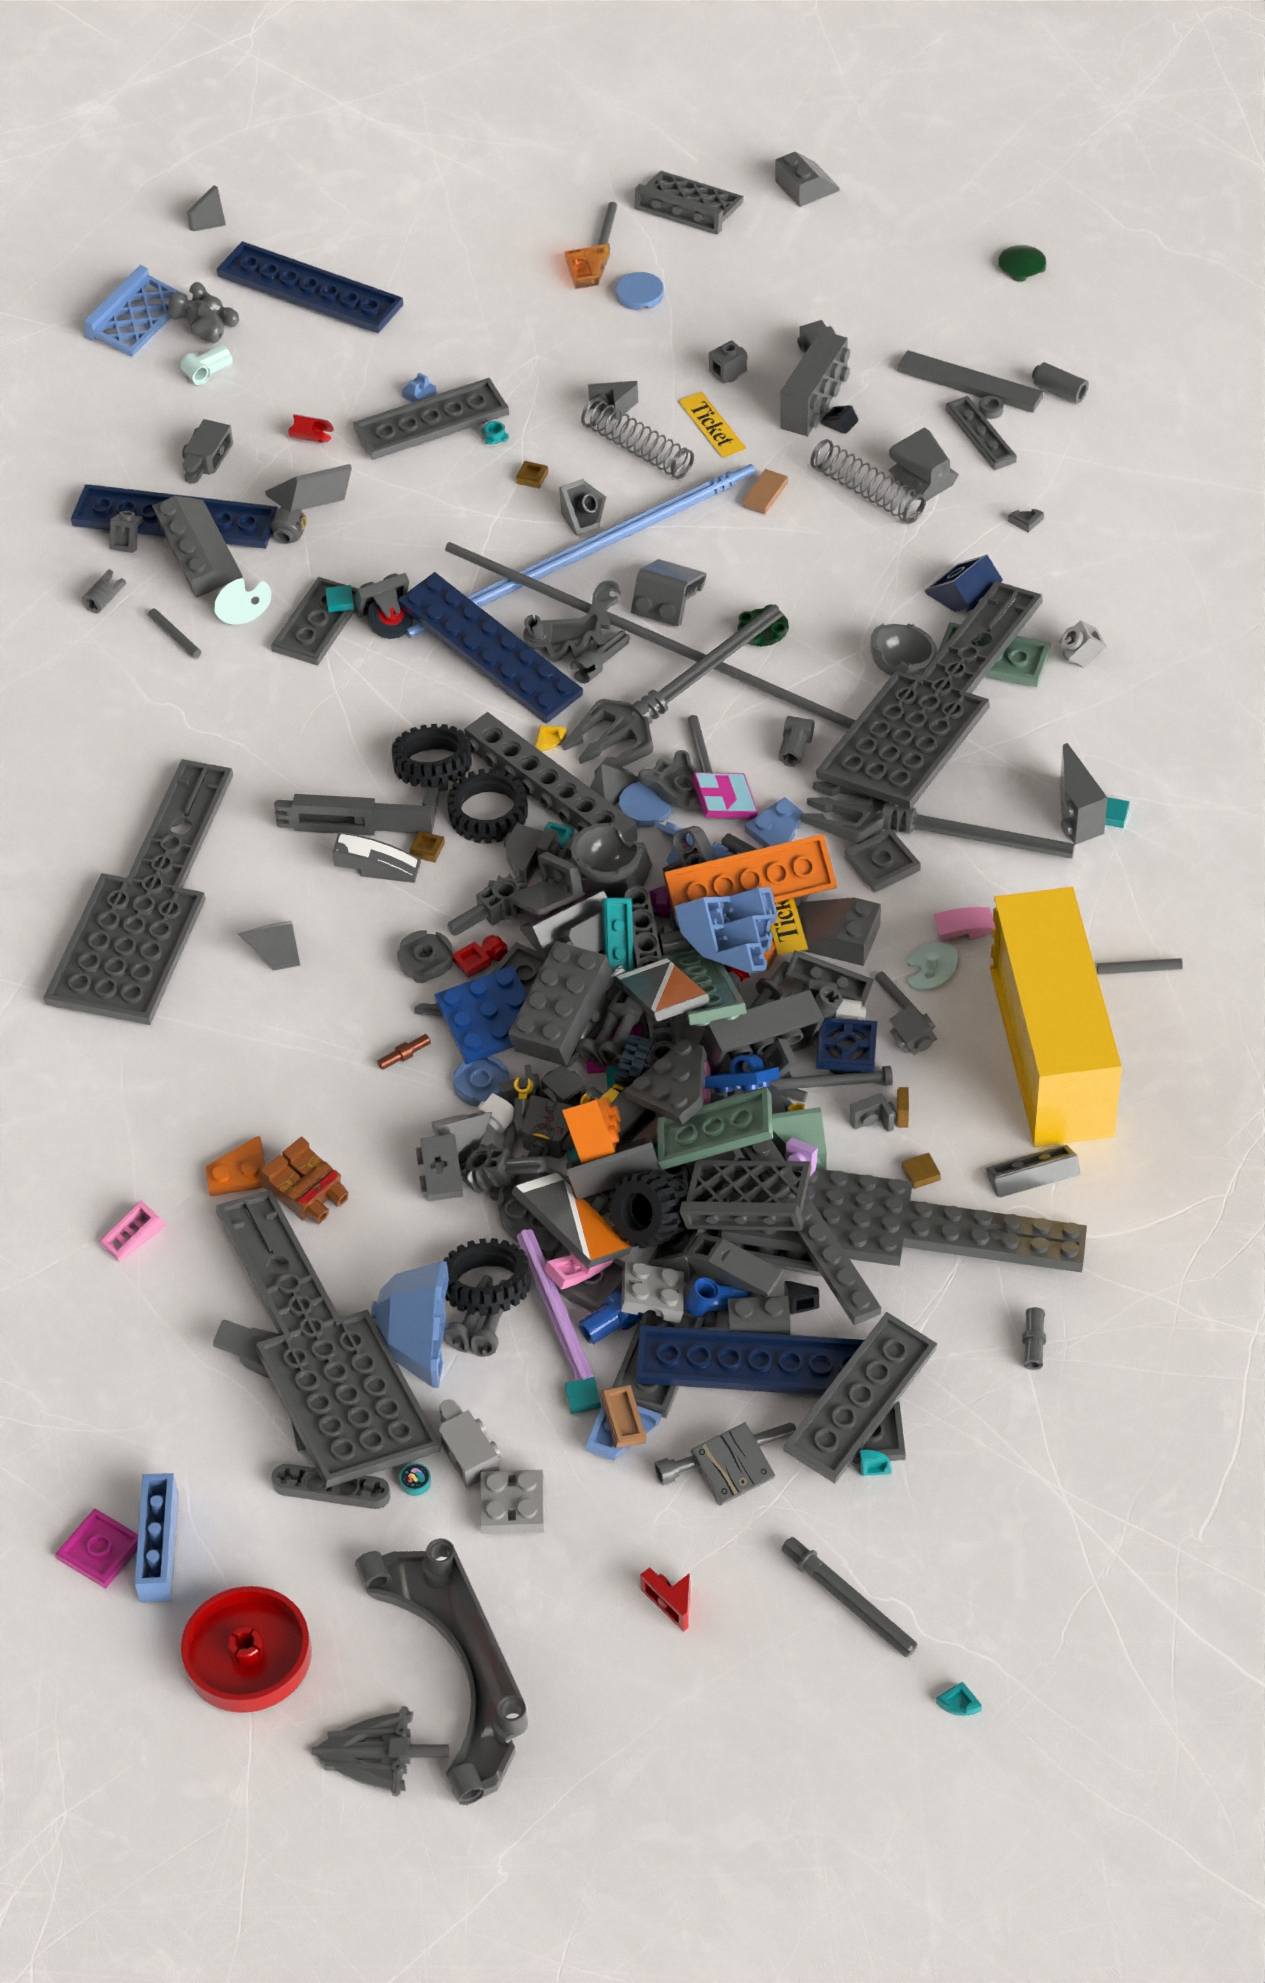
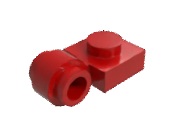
M489 935L483 940L481 947L474 941L453 953L452 959L465 976L470 978L491 966V960L501 961L508 952L507 944L499 936Z

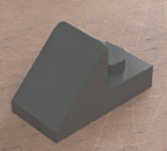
M637 381L588 384L589 401L596 397L601 398L607 402L608 406L613 405L615 410H621L622 415L638 403ZM595 401L590 406V409H594L600 401ZM618 411L615 412V420L620 417V412Z

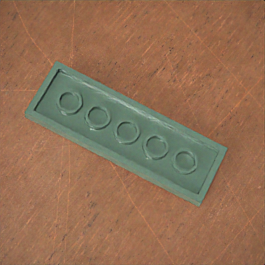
M696 949L661 956L662 959L668 958L708 993L710 1001L708 1004L684 1012L690 1025L705 1026L713 1020H733L738 1018L739 1015L746 1014L745 1002L722 963L702 957Z

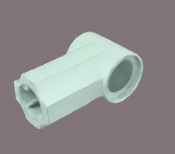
M223 344L200 356L195 353L186 355L180 363V368L196 385H201L209 380L211 373L233 363L232 356L228 348Z

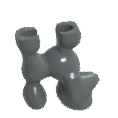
M194 282L190 286L189 292L193 294L191 301L179 292L172 294L169 299L168 315L175 320L185 318L191 325V333L208 340L211 344L217 343L222 338L224 324L229 327H235L239 323L237 311L233 308L223 307L221 300L210 295L200 282Z

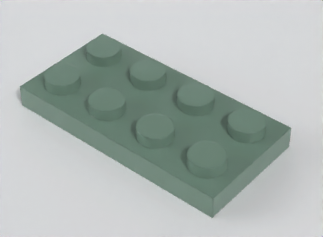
M949 622L938 653L961 626L960 624ZM1016 636L985 676L1038 687L1051 651V643ZM984 637L980 641L973 640L972 644L982 647L990 644L992 640Z
M768 1088L703 1105L683 1125L667 1117L658 1118V1163L662 1170L773 1139L772 1098Z

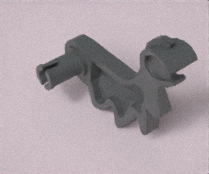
M603 581L593 593L592 605L588 614L582 618L540 620L535 615L534 620L533 615L527 616L524 621L525 629L523 632L525 643L536 651H548L552 662L562 660L570 649H572L574 659H576L587 650L591 640L595 641L599 648L603 645L601 629H611L607 610L619 602L617 596L611 597L609 594L611 591L621 594L618 584L614 581Z

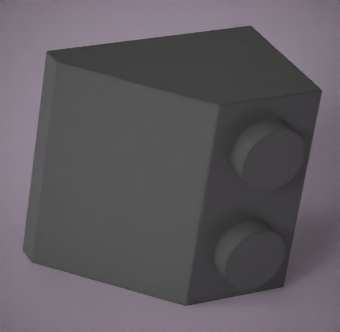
M796 151L775 159V182L799 207L840 191V187L816 162Z

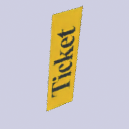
M702 391L678 400L722 458L747 449Z
M794 899L775 903L777 919L776 922L771 923L770 928L778 955L793 953L794 950H808Z

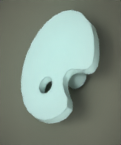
M243 579L234 580L226 585L217 596L214 604L216 616L222 622L232 625L244 624L256 619L266 610L270 603L271 590L269 585L262 581L253 591L247 592ZM257 597L259 599L258 604L253 605L251 599Z
M933 942L916 950L909 957L908 966L919 968L920 972L907 980L908 986L916 991H930L944 985L951 979L957 969V950L951 944L945 942ZM927 975H934L931 979L926 978Z

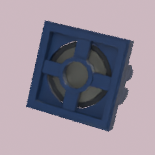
M824 1018L819 1029L816 1069H829L834 1074L874 1073L877 1021Z

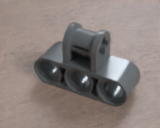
M691 826L680 829L675 833L673 844L680 859L664 867L662 870L667 872L696 865L699 858L704 862L718 859L702 828ZM687 834L692 836V846L687 842Z

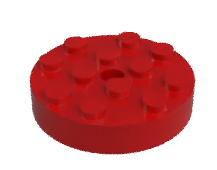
M259 1586L236 1587L209 1598L192 1614L185 1626L181 1640V1656L185 1672L194 1691L209 1704L231 1712L260 1711L286 1699L305 1678L312 1655L308 1626L300 1609L283 1594Z

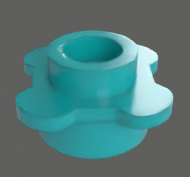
M491 421L481 430L482 435H485V443L488 445L498 444L509 439V435L505 433V425L499 421Z

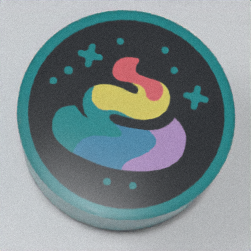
M418 1463L404 1467L400 1473L402 1490L412 1496L424 1494L431 1486V1476L428 1468Z

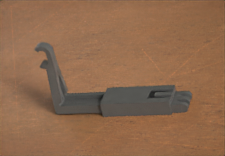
M438 783V787L432 788V785L428 784L422 806L375 803V798L294 794L293 801L277 800L274 802L275 817L277 818L276 825L280 828H294V831L322 833L343 832L357 835H374L375 831L406 833L422 831L432 834L440 791L448 790V785L443 786L441 783Z

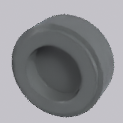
M986 396L979 401V410L985 418L996 419L1003 414L1004 403L999 397Z

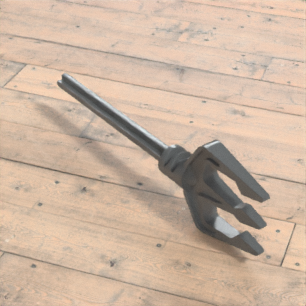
M776 604L771 605L659 692L652 689L648 692V696L641 698V701H636L634 704L608 699L597 701L565 740L563 749L568 750L583 743V735L599 722L607 719L613 723L598 741L587 746L579 757L580 764L599 757L603 750L628 738H633L636 742L619 756L606 757L601 764L623 767L648 756L654 750L649 726L652 723V719H657L659 714H664L668 711V703L782 617L783 613ZM599 765L598 768L594 771L595 776H596V774H597V771H598L600 765Z
M813 782V790L831 797L841 793L867 800H833L829 797L807 798V805L824 813L833 812L857 821V823L828 820L822 813H802L800 816L802 822L855 844L880 834L883 829L888 830L891 828L896 832L905 831V834H911L914 830H922L1073 859L1075 850L1074 843L919 815L914 807L910 810L901 806H895V804L829 782Z

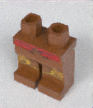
M302 1136L283 1151V1156L279 1154L261 1169V1185L267 1190H272L274 1196L290 1210L297 1213L296 1216L302 1221L308 1217L316 1224H320L329 1215V1209L323 1203L329 1199L334 1205L340 1207L348 1200L349 1192L341 1184V1174L333 1170L327 1162L309 1148V1143Z

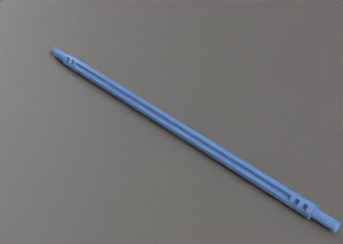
M749 464L732 473H724L519 572L538 580L734 486L737 481L754 474L755 468L752 464ZM504 578L467 597L479 607H482L524 586ZM418 622L410 626L406 634L411 638L427 629Z

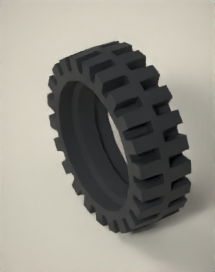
M426 724L420 725L421 729L419 730L413 727L410 729V733L407 731L403 732L402 737L398 736L395 739L396 742L392 744L394 772L399 780L402 779L406 784L410 782L411 786L416 787L420 784L421 788H427L428 784H431L432 788L438 787V783H441L443 786L449 785V780L453 783L458 781V777L465 776V772H469L470 766H472L471 746L467 734H464V731L461 729L457 731V727L454 726L448 729L447 724H442L440 727L437 724H431V727L428 728ZM431 749H444L454 752L453 755L434 762H418L409 759L421 751Z
M489 768V773H485L484 769H478L479 774L477 775L474 771L468 772V778L464 775L461 776L459 783L455 781L452 789L448 792L447 805L451 826L453 829H456L457 834L460 836L464 834V838L469 841L474 837L475 843H481V840L485 839V843L490 844L493 838L496 839V842H501L502 836L506 837L508 832H512L517 823L522 825L526 823L528 801L525 787L522 786V782L519 779H515L513 774L510 773L507 776L506 771L501 769L498 774H496V769ZM482 792L504 794L514 802L513 808L504 816L490 820L472 818L465 814L461 808L463 803L470 797Z
M486 1238L479 1239L478 1244H475L474 1240L468 1241L467 1247L463 1244L457 1246V1251H450L448 1253L449 1257H445L443 1260L447 1262L449 1276L445 1298L453 1308L457 1306L458 1311L464 1312L467 1309L468 1314L475 1315L476 1311H479L480 1316H487V1311H491L492 1315L499 1314L500 1308L506 1312L510 1310V1304L515 1307L519 1305L520 1299L524 1300L527 1297V1292L530 1291L531 1278L528 1258L522 1249L519 1250L518 1245L514 1243L510 1245L509 1241L503 1240L500 1244L496 1238H491L490 1243H486ZM483 1266H499L509 1269L514 1273L505 1282L487 1288L471 1287L462 1284L458 1280L464 1273Z

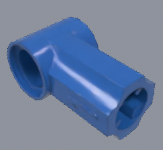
M703 1277L696 1280L684 1300V1306L690 1314L700 1317L706 1315L709 1311H728V1299L748 1298L749 1295L746 1290L716 1284L713 1280Z
M622 1290L613 1292L606 1298L601 1308L578 1322L579 1329L589 1344L592 1343L594 1345L619 1328L628 1330L641 1319V1312L637 1315L621 1312Z

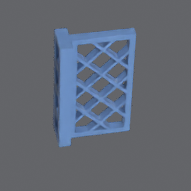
M139 265L84 320L85 338L92 342L98 338L133 357L171 318L168 315L169 303H165L164 298L171 297L175 292H181L148 275V268ZM151 285L157 288L158 292L145 293L144 289ZM160 298L161 304L148 305L147 299ZM143 300L144 306L131 307V302ZM163 310L164 314L160 317H151L150 312ZM146 312L147 318L134 319L133 313ZM129 314L130 320L117 321V317ZM149 325L150 328L147 331H137L136 326ZM132 326L133 332L120 333L119 330L120 327ZM115 328L117 334L107 335L103 331L105 329ZM135 339L136 343L130 347L122 343V340Z

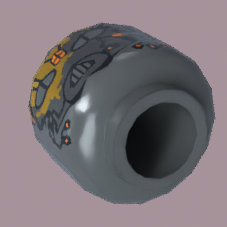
M280 507L270 525L271 532L275 539L281 543H294L301 538L307 525V518L302 510L296 509L290 513L287 509Z

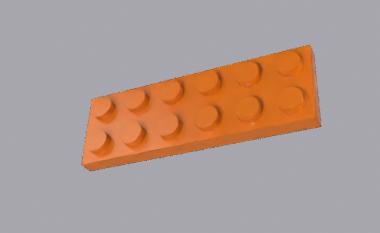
M824 834L663 873L674 918L676 915V905L703 897L732 896L759 887H771L774 902L779 903L838 887Z

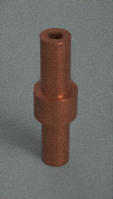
M424 1034L410 1043L404 1042L396 1046L395 1051L377 1060L378 1066L381 1070H384L400 1060L404 1062L412 1058L413 1053L431 1044L430 1038L427 1034Z

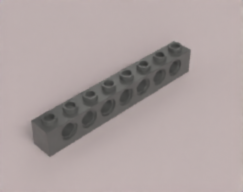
M486 712L464 728L465 734H467L470 740L472 754H477L489 767H494L498 771L500 769L506 771L507 776L510 773L513 774L516 780L519 779L522 782L526 795L534 797L545 809H550L558 815L562 822L570 824L578 833L594 824L613 823L620 829L626 842L637 841V823L489 712Z

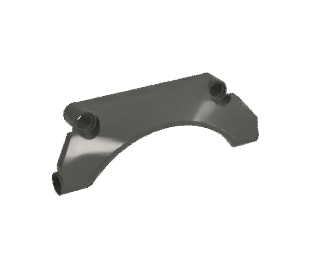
M439 1538L431 1541L426 1551H393L383 1556L378 1551H370L361 1555L355 1561V1566L368 1595L379 1601L408 1610L424 1619L449 1642L464 1667L471 1693L470 1720L461 1749L447 1770L446 1776L460 1805L475 1803L482 1797L498 1790L516 1753L512 1738L520 1736L526 1731L528 1718L526 1704L454 1545L447 1539ZM440 1557H446L445 1560H436ZM513 1713L519 1715L518 1717L512 1719L506 1717L507 1715Z

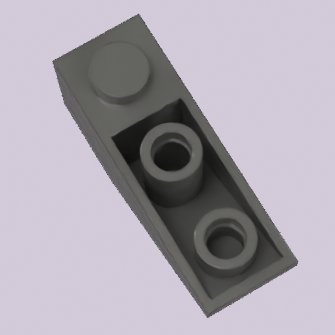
M703 1233L699 1234L685 1255L698 1278H709L715 1283L766 1296L771 1294L784 1274L781 1269L723 1238Z

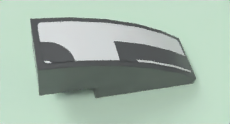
M338 832L332 851L335 867L360 869L362 877L415 883L421 864L420 858L400 848L372 838L350 833Z

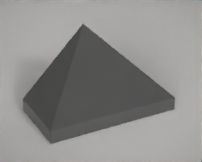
M213 185L187 211L191 231L226 225L218 186Z
M601 764L590 788L615 806L619 802L623 790L639 781L637 780L638 776L621 766Z

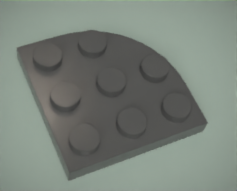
M547 1167L545 1172L516 1174L511 1186H501L498 1194V1210L504 1229L516 1242H518L517 1235L522 1230L531 1229L536 1236L543 1255L552 1259L562 1246V1243L512 1194L515 1185L558 1172ZM558 1172L572 1186L569 1176ZM597 1194L584 1197V1199L592 1205L597 1198Z

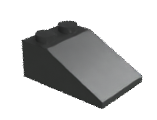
M1068 743L1063 744L1060 774L1061 828L1063 833L1069 836L1076 845L1104 834L1108 797Z
M855 897L801 902L798 908V915L808 946V950L803 951L864 966L880 927L881 904Z

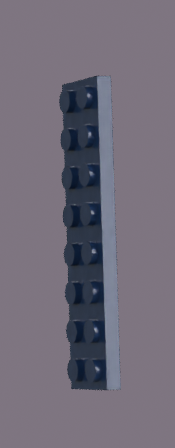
M243 241L216 269L218 277L378 334L404 305L403 297Z
M85 484L71 517L72 526L110 530V520L122 511H130L135 513V516L143 517V522L138 525L137 534L165 537L157 522L152 506L173 496L201 499L208 508L226 544L266 549L272 534L270 525L278 510V506Z
M436 572L432 573L398 599L399 607L545 724L583 695V688Z
M640 1325L636 1383L823 1395L864 1340Z

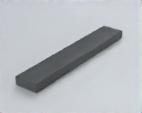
M907 350L898 364V372L979 397L996 396L1006 405L1034 413L1043 398L1042 390Z

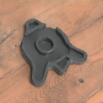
M676 751L673 764H669L661 759L657 761L654 769L639 771L637 780L641 784L653 788L668 804L681 809L703 811L692 781L694 772L701 771L691 764L687 751Z

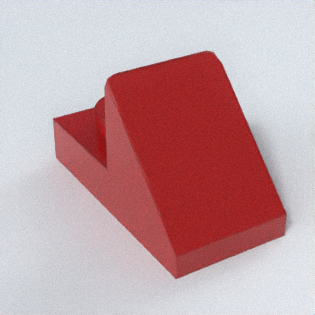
M649 1567L640 1574L641 1591L684 1632L688 1629L690 1573L671 1586L664 1575H657Z

